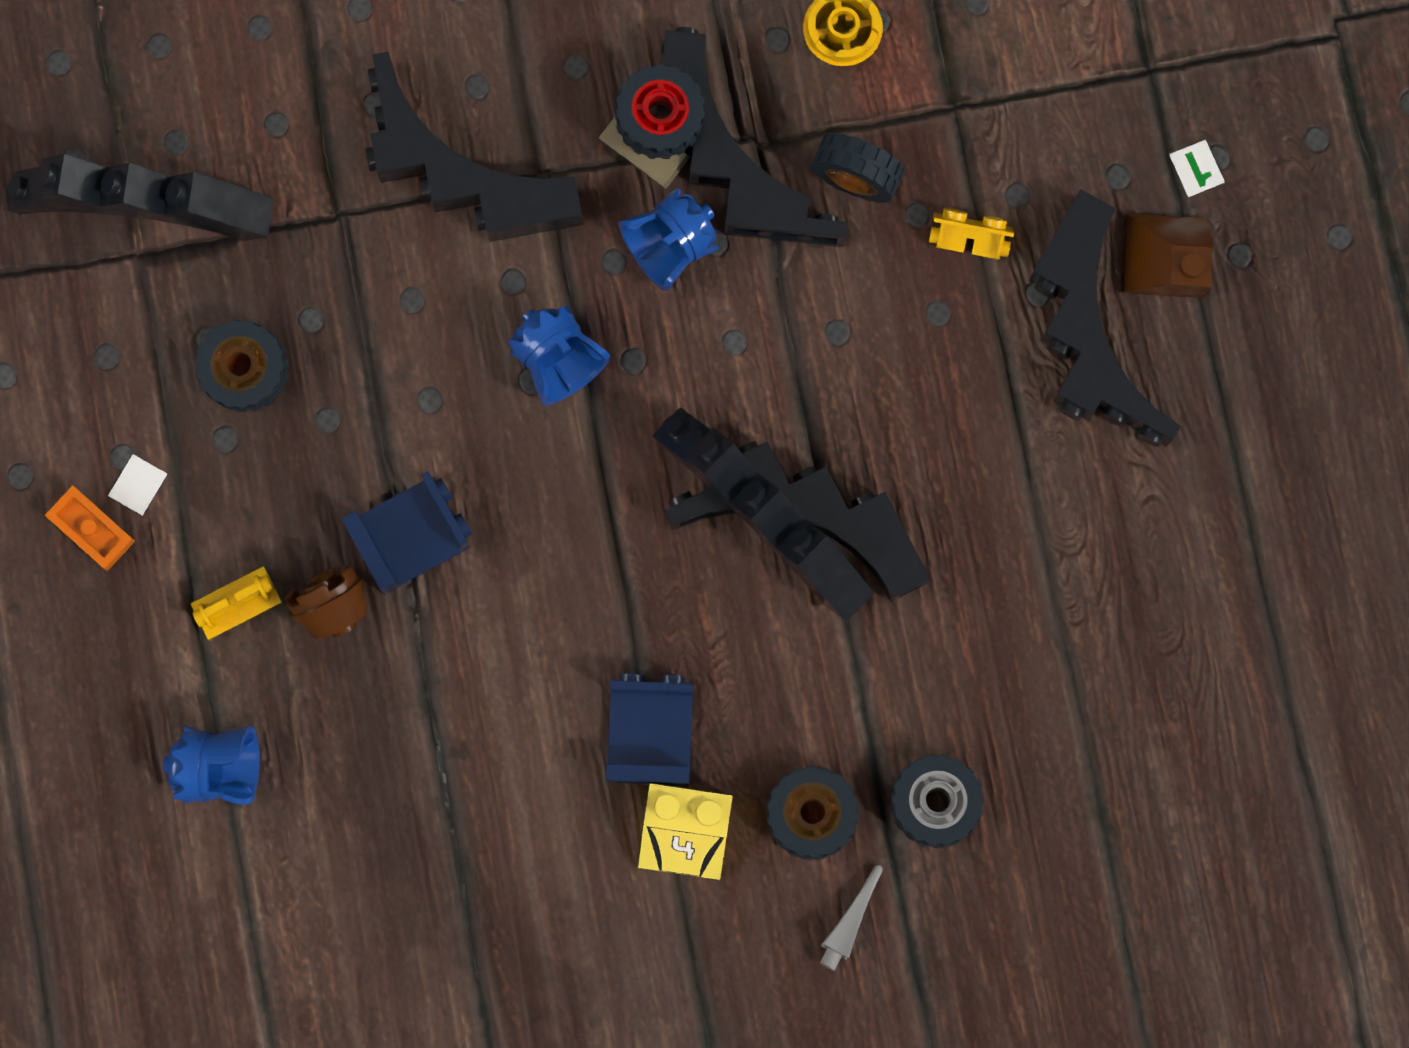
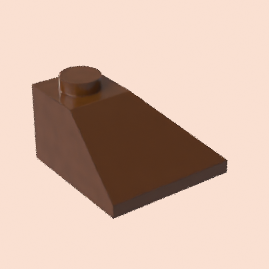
M1126 214L1122 293L1203 298L1211 288L1213 246L1207 218Z

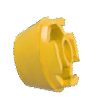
M814 0L807 9L803 20V34L809 49L822 61L835 66H851L866 60L877 49L883 33L881 15L871 0Z

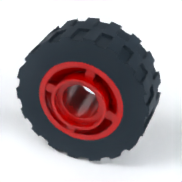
M656 64L653 67L648 65L642 67L637 73L633 72L629 76L626 83L623 82L620 87L615 106L616 128L618 134L622 135L623 142L627 147H632L634 149L633 152L639 155H646L649 159L663 158V160L670 159L671 156L676 154L679 156L685 152L688 146L691 147L701 132L705 115L704 97L700 94L701 89L699 85L692 81V77L687 72L683 73L677 67H666L664 64ZM656 105H662L670 111V115L664 119H657L650 114L649 109Z

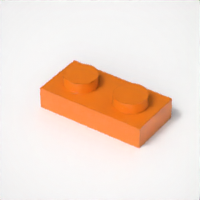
M73 485L45 514L51 522L107 571L135 542L130 535Z

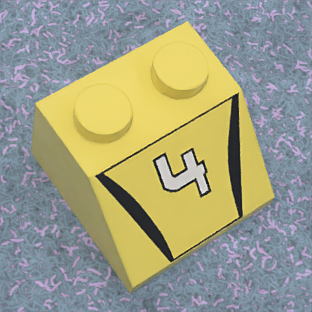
M650 784L638 868L720 880L732 795Z

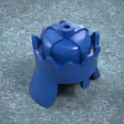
M679 187L669 193L652 211L618 222L620 234L631 255L648 278L663 291H667L689 263L696 262L700 258L719 249L717 244L710 245L716 239V232L710 222V219L714 217L712 209L706 203L700 206L688 194L679 196L681 194Z
M566 305L564 308L559 307V309L548 308L542 311L532 309L526 312L521 318L524 323L514 331L513 338L508 340L513 349L509 353L525 369L530 371L541 404L545 406L558 403L585 387L605 368L610 359V354L580 331L581 327L576 322L569 305Z
M184 726L185 733L181 734L182 739L171 746L169 755L163 759V772L169 773L168 783L170 788L175 791L173 799L183 800V804L207 802L208 800L214 801L217 797L240 805L252 803L256 795L260 768V749L256 729L253 726H247L213 734L211 731H202Z

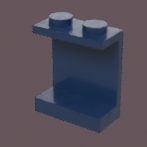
M429 471L421 475L424 481L361 515L354 511L341 518L378 587L384 594L393 591L471 548L466 540V537L472 534L461 513L453 516L446 502L453 499L442 478L434 481Z
M619 674V681L610 680L611 695L606 782L689 786L693 684L685 683L684 676L662 675L660 676V682H644V675Z

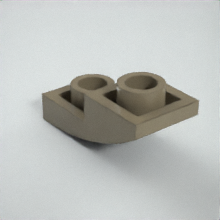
M614 117L599 139L648 177L667 189L690 159V156L684 152L679 156L676 154L671 156L670 159L663 160V158L649 159L646 155H639L633 152L634 149L630 146L627 147L623 142L622 135L618 134L617 123Z

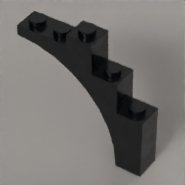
M389 52L372 54L375 68L368 69V76L372 93L379 92L381 106L374 107L379 131H386L371 133L372 147L365 148L369 170L370 172L377 171L381 183L427 175L420 178L424 202L431 200L435 213L481 204L482 206L474 207L479 231L486 230L489 242L584 225L575 176L546 179L513 176L483 167L454 152L432 134L411 109L398 84Z
M67 154L42 158L39 167L13 172L7 187V195L9 197L7 211L20 215L39 212H82L120 215L189 226L244 241L269 236L274 201L272 197L196 172L168 176L132 163L104 167Z
M1080 189L1029 281L1036 284L1034 288L1042 295L1051 299H1055L1058 296L1064 300L1041 341L1047 344V350L1053 355L1065 360L1069 357L1076 360L1053 402L1060 405L1058 409L1061 413L1076 421H1080L1081 418L1089 421L1098 408L1103 411L1102 417L1110 423L1119 427H1123L1126 424L1139 431L1137 436L1144 442L1155 447H1159L1160 444L1167 447L1174 440L1181 425L1157 410L1131 384L1114 358L1102 328L1097 302V265L1103 237L1116 208Z
M680 407L652 435L663 448L683 463L727 503L790 566L820 601L845 622L874 594L873 590L829 537L808 522L785 494L760 475L736 445L714 428L710 430Z
M752 441L738 448L757 472L778 487L808 522L849 550L874 575L890 602L929 582L930 577L886 492L875 496L873 491L867 492L851 501L853 508L848 510L827 467L818 471L814 466L808 467L793 476L795 482L789 484L768 442L758 446L756 441ZM706 485V490L694 496L688 491L670 500L669 504L671 507L665 510V517L673 531L702 519L737 513Z

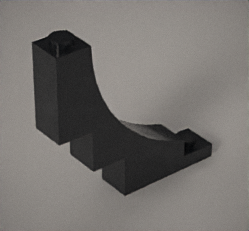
M678 27L675 31L666 30L662 64L666 67H677L683 73L687 72L692 77V81L699 85L701 89L700 94L704 97L705 101L702 129L693 144L690 184L729 188L725 235L844 247L848 222L839 221L838 216L831 214H817L815 218H807L809 196L789 188L755 164L727 130L716 108L708 82L705 60L706 34H699L698 30L690 27ZM657 105L656 118H667L670 115V111L662 105Z

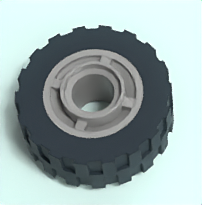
M932 754L926 755L922 759L914 760L900 773L892 791L891 811L892 816L894 815L896 825L899 830L901 829L906 834L905 836L909 840H914L923 847H950L964 840L977 826L983 812L984 795L981 792L982 786L980 781H977L974 776L975 772L970 767L967 768L963 765V761L957 758L955 760L949 758V755L933 756ZM932 791L942 792L948 799V808L942 812L932 811L926 804V795Z

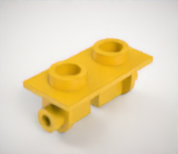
M944 208L943 214L934 212V222L940 223V228H931L929 243L936 244V248L964 253L966 239L969 238L974 239L971 254L999 260L1000 256L1008 258L1011 242L1004 241V237H1013L1014 230L1013 227L1006 226L1007 220L994 216H983V221L968 219L967 212L952 208Z
M263 566L192 602L191 606L194 610L192 614L199 627H202L207 639L210 640L281 604L282 601Z

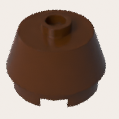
M350 563L343 570L340 565H337L310 578L312 582L303 588L304 592L300 595L297 589H293L285 596V601L291 610L289 616L314 639H323L331 635L336 638L348 633L356 627L355 622L361 619L368 611L363 578L361 575H356Z

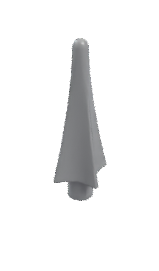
M880 865L874 866L850 907L822 943L821 947L827 950L820 964L826 968L835 971L841 957L845 960L850 957L867 904L883 870Z

